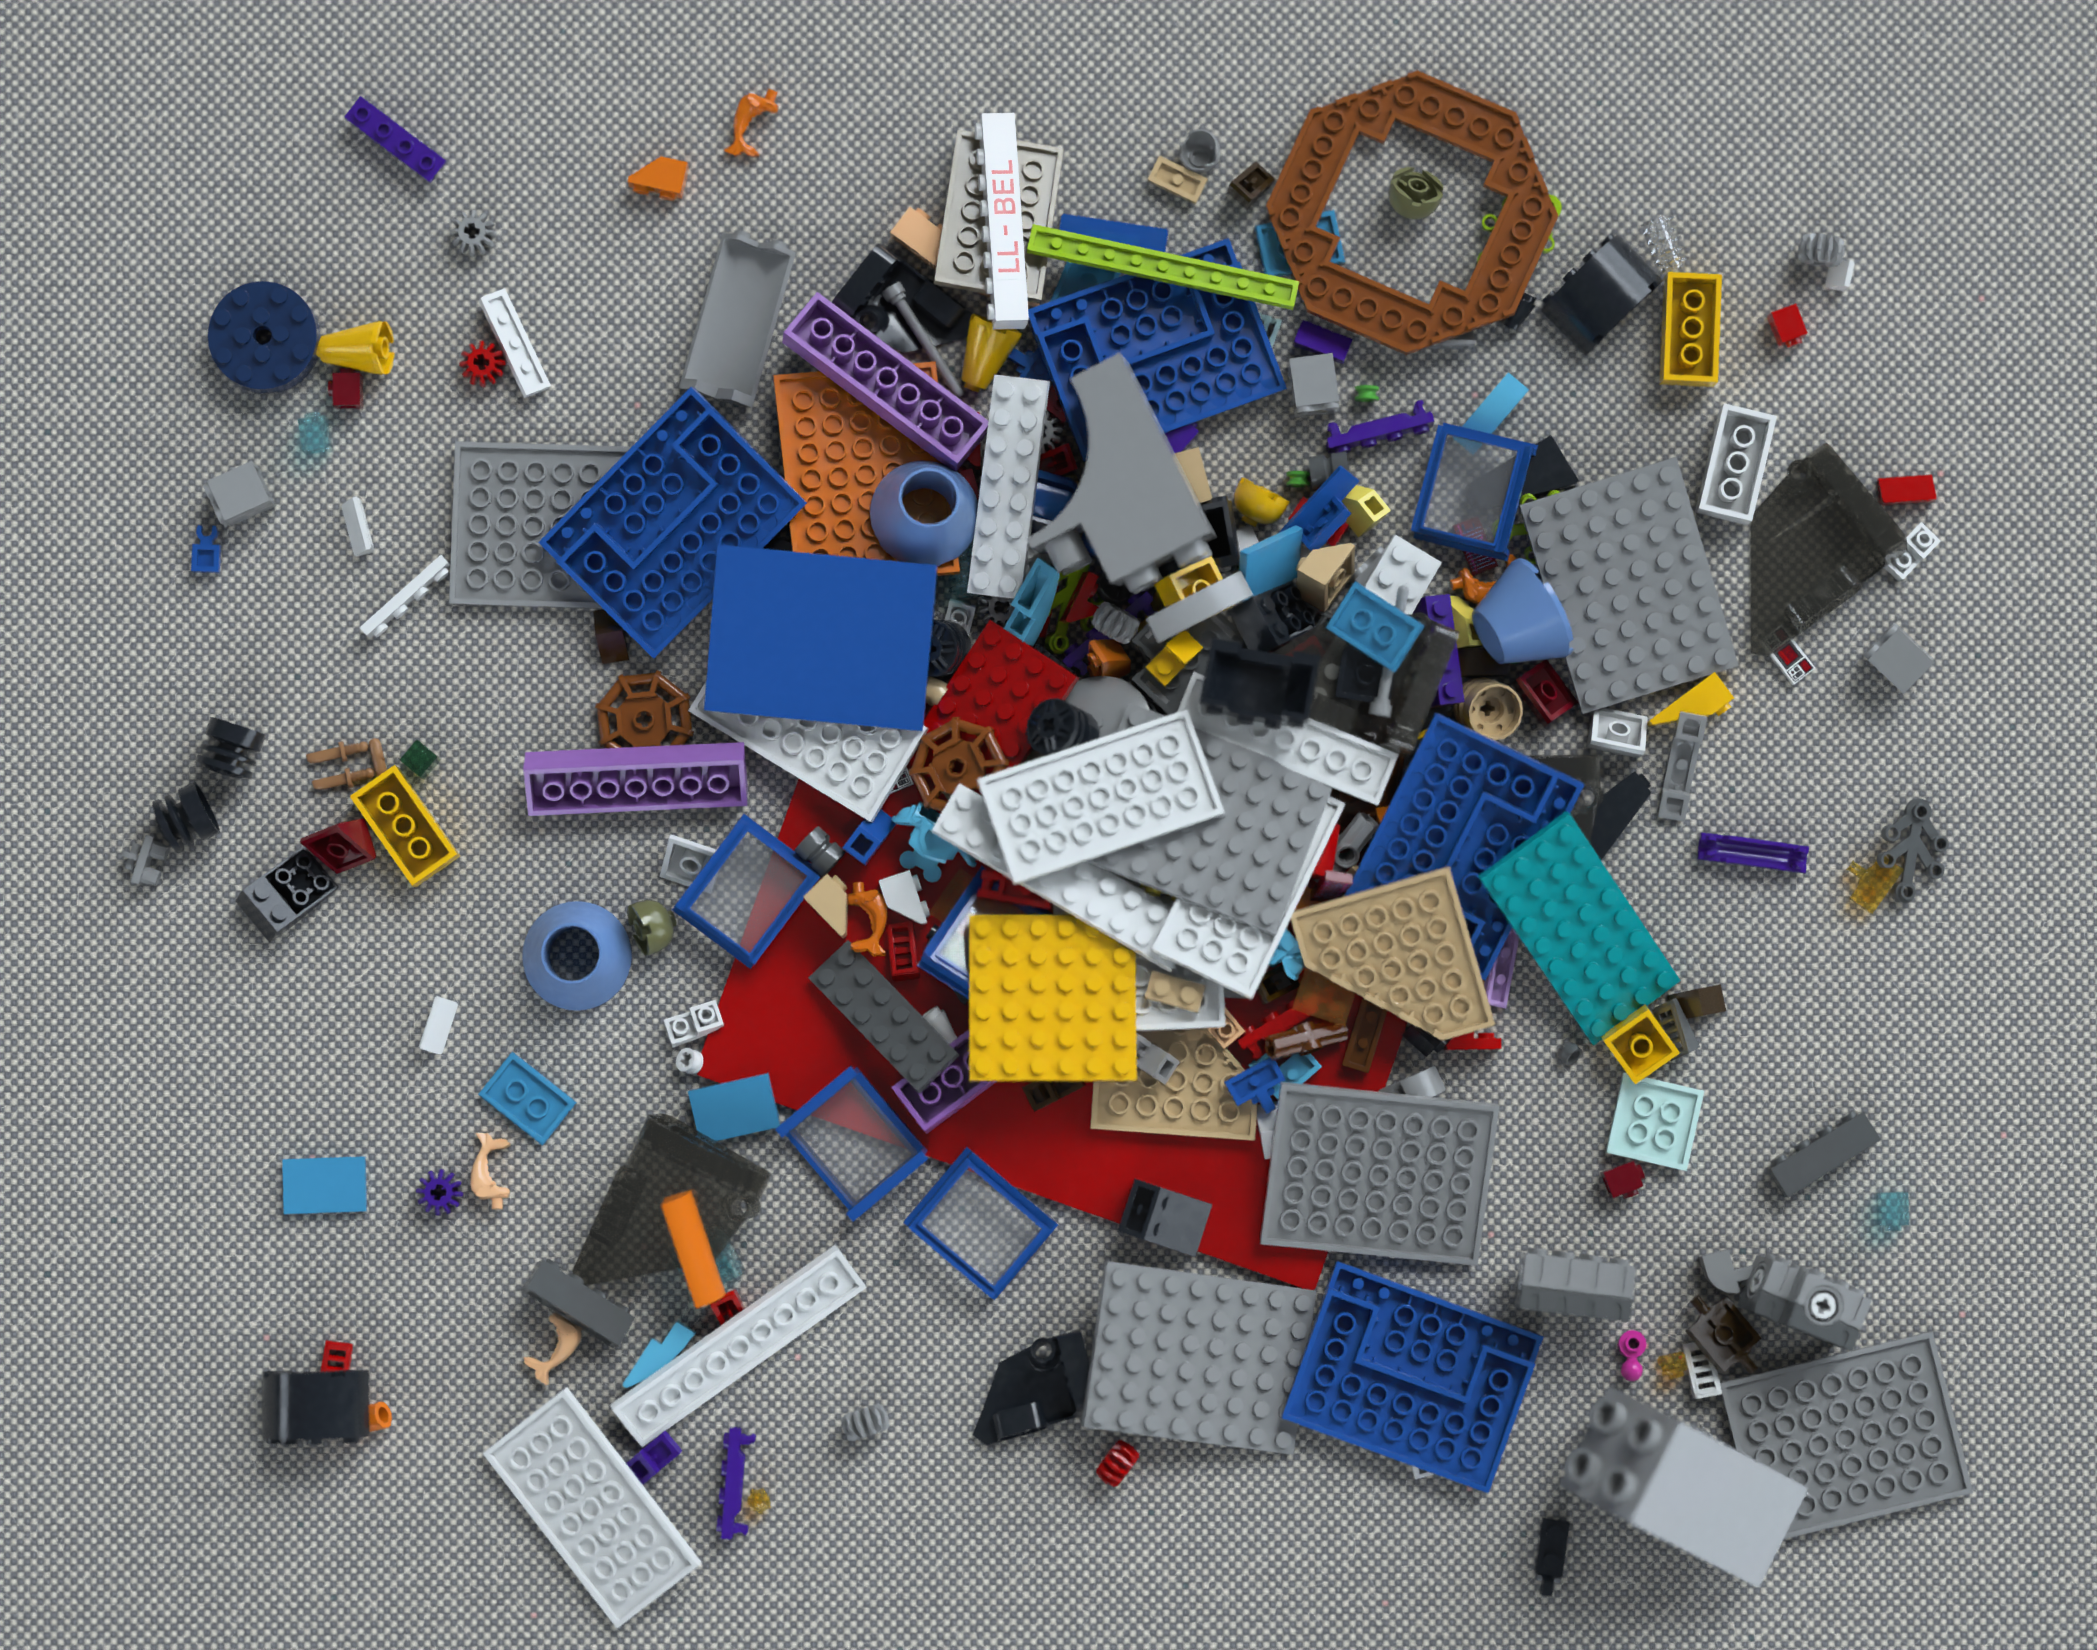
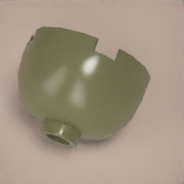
M1414 167L1401 168L1394 173L1389 186L1388 196L1390 205L1398 214L1406 219H1425L1438 208L1443 196V184L1428 171L1423 170L1421 174L1413 172Z
M655 900L638 901L627 906L628 922L630 926L634 925L637 935H632L640 951L644 955H652L666 948L672 941L674 935L673 927L677 925L673 912L671 910L667 911L664 905Z

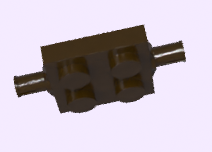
M1699 1294L1695 1296L1690 1303L1700 1315L1696 1322L1685 1332L1720 1374L1740 1362L1749 1375L1758 1369V1366H1756L1748 1354L1752 1347L1762 1338L1727 1296L1710 1307L1706 1305Z

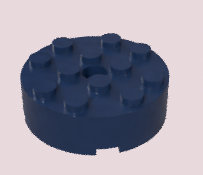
M268 281L244 284L229 292L213 311L208 327L210 353L224 375L242 389L258 394L284 392L302 382L312 371L318 360L316 351L321 337L317 318L300 295L284 285ZM271 333V340L267 344L261 345L259 343L260 335Z

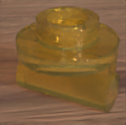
M1680 1351L1658 1357L1657 1362L1661 1366L1662 1376L1668 1375L1669 1380L1685 1376L1684 1371L1689 1368L1685 1363L1686 1357L1684 1352Z

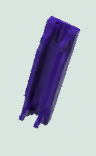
M362 96L357 99L344 116L352 125L429 183H432L435 175L447 163L444 158Z
M1418 400L1414 404V416L1400 413L1353 425L1344 434H1341L1335 422H1331L1327 428V431L1331 434V437H1328L1326 442L1328 454L1345 451L1349 453L1353 447L1370 448L1377 445V441L1387 439L1388 442H1394L1404 438V434L1412 432L1414 435L1425 434L1434 425L1433 414L1431 411L1426 412L1422 406L1424 402Z
M1148 591L1144 594L1141 592L1133 595L1127 600L1130 606L1125 611H1128L1136 618L1141 610L1148 617L1158 612L1152 608L1151 602L1154 599ZM1095 627L1085 634L1088 640L1079 646L1075 642L1064 651L1067 657L1062 661L1069 668L1073 665L1077 667L1083 676L1088 673L1087 664L1082 658L1089 653V642L1096 639H1112L1096 630Z
M1700 832L1697 860L1806 874L1809 846Z
M731 1426L729 1433L724 1432L723 1449H728L727 1460H722L721 1477H726L725 1488H720L719 1504L724 1506L723 1516L718 1515L716 1528V1532H721V1539L730 1540L734 1537L735 1533L746 1535L749 1532L748 1525L735 1522V1516L741 1511L745 1454L741 1450V1444H753L756 1441V1435L743 1434L740 1427Z

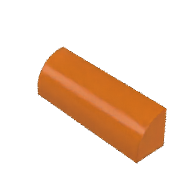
M692 1190L665 1197L661 1206L695 1308L697 1309L719 1300L726 1292Z

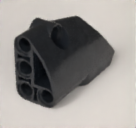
M877 244L831 302L863 327H865L863 323L864 317L867 314L873 315L875 325L872 329H866L886 344L903 353L923 349L896 305L893 306L891 302L887 303L882 295V292L897 282L902 284L905 289V301L934 346L966 339L969 321L973 314L939 285H934V281L929 278L926 279L885 244Z
M1081 1329L1050 1338L1040 1337L1031 1346L999 1362L986 1402L973 1432L975 1438L988 1446L1048 1428V1425L1083 1415L1090 1362ZM1048 1346L1051 1349V1353L1046 1358H1040L1036 1355L1038 1348Z

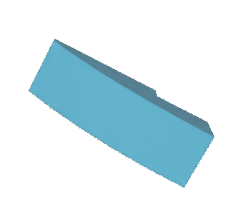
M1508 372L1462 427L1492 434L1527 394L1529 389ZM1453 437L1456 442L1472 455L1483 445L1482 443Z
M1037 557L1013 599L1011 605L1015 609L1004 627L1005 630L1022 640V642L1034 646L1049 615L1059 580L1057 570L1041 558Z
M676 1321L663 1343L652 1338L622 1386L628 1388L642 1382L671 1362L688 1345L697 1332L680 1321Z

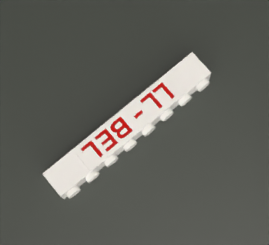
M982 113L979 123H975V139H980V149H977L976 160L977 165L982 167V174L978 176L979 191H983L984 200L980 201V215L985 217V226H982V242H987V252H984L983 263L984 268L989 270V278L985 279L986 294H990L991 304H987V319L992 320L993 329H1025L1029 317L1014 113Z

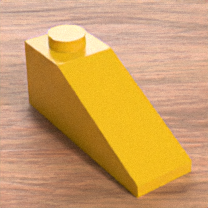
M1714 672L1650 719L1647 725L1652 727L1675 723L1678 720L1680 711L1707 717L1716 713L1719 717L1731 708L1728 702L1733 700L1734 697Z

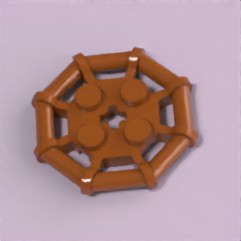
M656 670L654 673L626 676L623 674L619 675V679L602 700L595 705L598 716L600 736L598 743L600 747L622 748L614 741L620 736L632 744L633 747L662 746L661 742L670 731L678 732L679 734L669 746L684 745L690 736L693 737L694 735L691 714L688 711L690 708L689 699L691 697L689 693H684L664 677L662 671ZM651 684L650 691L633 693L630 686ZM657 687H661L674 700L669 703L665 702L656 694ZM625 689L628 696L622 705L618 708L610 707ZM679 705L681 727L672 724L671 709ZM642 712H646L648 717H652V722H648L647 727L637 723V718L641 717ZM608 713L616 714L617 731L610 734Z
M952 717V721L926 735L923 734L912 768L909 769V776H912L924 801L923 806L926 809L932 808L943 812L948 803L938 799L943 792L953 795L959 783L972 791L976 789L981 791L977 780L986 776L987 768L994 767L992 774L1003 771L1009 766V760L1005 759L994 736V730L990 726L983 727L960 720L959 717ZM962 731L978 737L973 743L967 742L960 738V733ZM952 733L951 740L940 746L934 743ZM985 742L994 760H985L980 750V747ZM931 748L934 750L932 763L930 762L929 767H924L929 749ZM956 761L961 764L964 763L960 774L957 772L952 773V769L955 767L954 762ZM930 774L936 786L932 792L924 775Z

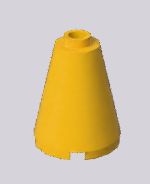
M972 314L969 321L961 380L965 382L964 387L975 392H979L981 388L987 389L994 375L998 373L1019 342L1022 333L1016 329H993L991 320H987L986 317Z
M375 321L321 336L318 342L316 355L320 357L323 363L377 375L389 374L394 362V352H389V343H394L393 333L388 322Z

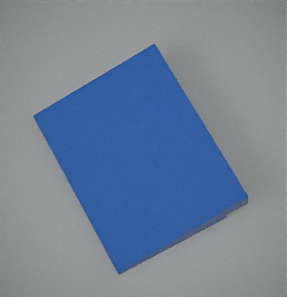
M1229 238L1179 255L1242 269L1241 263L1237 261ZM1126 274L1028 309V324L1083 462H1086L1088 459V424L1082 402L1070 378L1118 353L1129 362L1164 433L1287 389L1257 306L1253 301Z
M690 387L538 543L654 659L713 600L717 545L763 549L807 502L694 387Z
M717 545L704 711L923 731L938 566Z
M1435 713L1353 877L1352 885L1344 896L1449 866L1481 978L1486 981L1512 927L1478 876L1565 811L1571 813L1584 787V783Z
M1335 1260L1281 1418L1489 1494L1533 1373L1534 1362L1544 1337L1535 1332Z

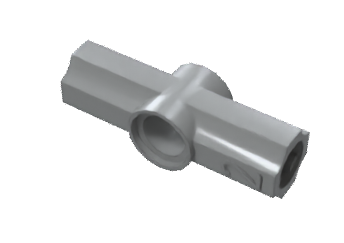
M1358 812L1344 832L1338 836L1333 871L1344 873L1347 868L1354 866L1358 862L1360 851L1379 827L1378 823L1371 816L1364 812ZM1345 848L1350 849L1347 853H1340Z

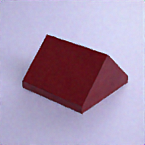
M1547 659L1512 683L1543 727L1578 703Z
M365 818L335 824L305 836L299 842L336 874L376 858V852Z

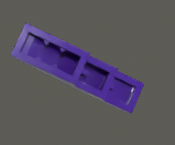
M664 1431L626 1464L643 1485L683 1451L667 1431Z

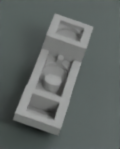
M1239 571L1155 613L1145 620L1157 643H1160L1253 596L1242 572Z
M1683 711L1679 713L1667 760L1658 817L1685 822L1690 800L1691 784L1700 743H1702L1707 716Z

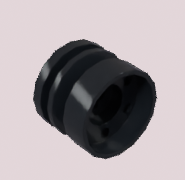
M934 620L931 644L937 647L936 652L931 650L928 677L951 676L955 674L970 651V638L960 624L951 620Z
M1050 698L1039 703L1032 710L1026 727L1029 744L1034 750L1046 756L1099 739L1100 735L1098 723L1091 714L1060 698Z
M210 717L205 734L216 741L214 745L201 744V749L212 753L210 758L197 755L196 761L211 771L232 778L251 779L253 772L242 769V765L245 763L256 766L257 762L247 757L246 753L247 751L260 752L266 735L228 721Z
M196 782L178 789L179 803H176L171 795H165L164 799L167 809L159 799L152 802L159 830L176 853L184 851L181 838L189 847L194 846L193 832H196L203 841L220 833L218 822L210 804Z

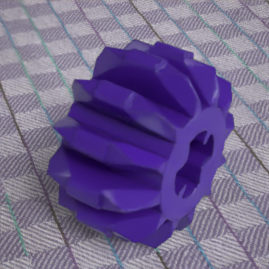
M439 1169L437 1179L435 1173L429 1171L430 1182L425 1178L419 1180L426 1187L425 1189H416V1193L425 1194V1197L420 1198L418 1203L429 1202L425 1207L426 1212H430L435 1206L436 1216L441 1215L442 1206L447 1214L452 1213L449 1203L455 1207L460 1206V1203L454 1199V1196L462 1197L464 1195L461 1191L455 1192V1188L461 1186L462 1182L456 1181L451 1183L455 1177L453 1172L449 1173L446 1179H444L445 1170ZM440 1184L444 1186L442 1190H446V1196H441L440 1200H437L438 1195H434L433 1191L438 1189Z

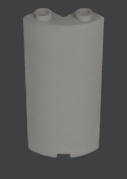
M735 230L734 234H722L679 389L687 391L690 387H694L703 397L709 399L712 397L733 405L753 407L796 252L786 248V243L778 240H771V243H759L750 239L749 233Z

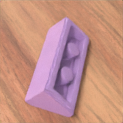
M1513 928L1484 984L1490 1006L1507 1007L1519 937Z

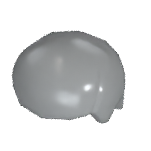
M1198 129L1190 131L1186 140L1180 144L1181 162L1187 169L1197 174L1212 170L1220 159V145L1214 135L1207 130Z

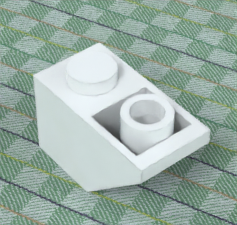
M910 870L879 880L887 908L921 925L927 924L926 917L931 915L926 900L920 902L917 891L922 890L917 874L911 876Z

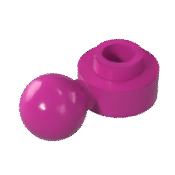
M1635 1330L1623 1333L1618 1340V1350L1626 1357V1361L1621 1366V1374L1625 1380L1631 1382L1637 1381L1642 1376L1643 1368L1637 1361V1357L1642 1355L1646 1349L1645 1337ZM1630 1339L1637 1341L1636 1349L1629 1347L1628 1342Z

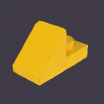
M1183 630L1172 638L1145 668L1166 687L1203 649V646L1186 630Z

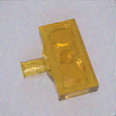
M1885 856L1884 863L1887 865L1889 859ZM1877 859L1872 866L1864 869L1852 860L1846 870L1857 876L1859 880L1849 899L1868 913L1873 914L1904 869L1897 864L1891 868H1881L1877 863Z

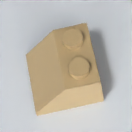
M1347 543L1314 549L1307 558L1303 557L1296 567V585L1303 601L1326 612L1355 572V545Z
M826 874L804 896V899L844 939L847 936L848 896L844 892L847 886L836 875L831 879Z

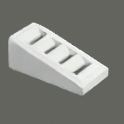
M1694 1342L1682 1344L1693 1398L1699 1399L1722 1394L1716 1368L1704 1354L1691 1357L1690 1351L1700 1350ZM1708 1361V1365L1698 1367L1693 1365V1362ZM1710 1371V1376L1696 1378L1695 1373ZM1712 1382L1713 1387L1699 1389L1698 1384Z

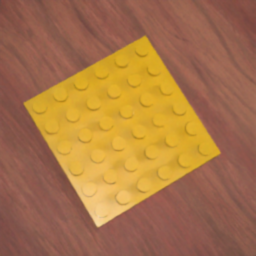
M969 915V1081L1137 1080L1136 952L1073 915Z

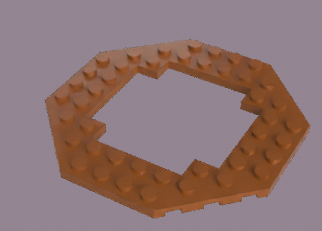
M1418 70L1392 81L1391 79L1372 86L1371 89L1361 93H1354L1337 99L1334 103L1323 107L1318 106L1310 109L1266 204L1267 213L1294 280L1299 281L1298 291L1306 311L1405 355L1513 316L1558 219L1557 211L1552 204L1542 174L1539 172L1534 160L1533 152L1527 137L1524 135L1517 113ZM1395 121L1492 162L1493 165L1483 187L1507 197L1465 291L1440 280L1429 304L1330 262L1340 237L1317 227L1358 135H1363L1384 144Z

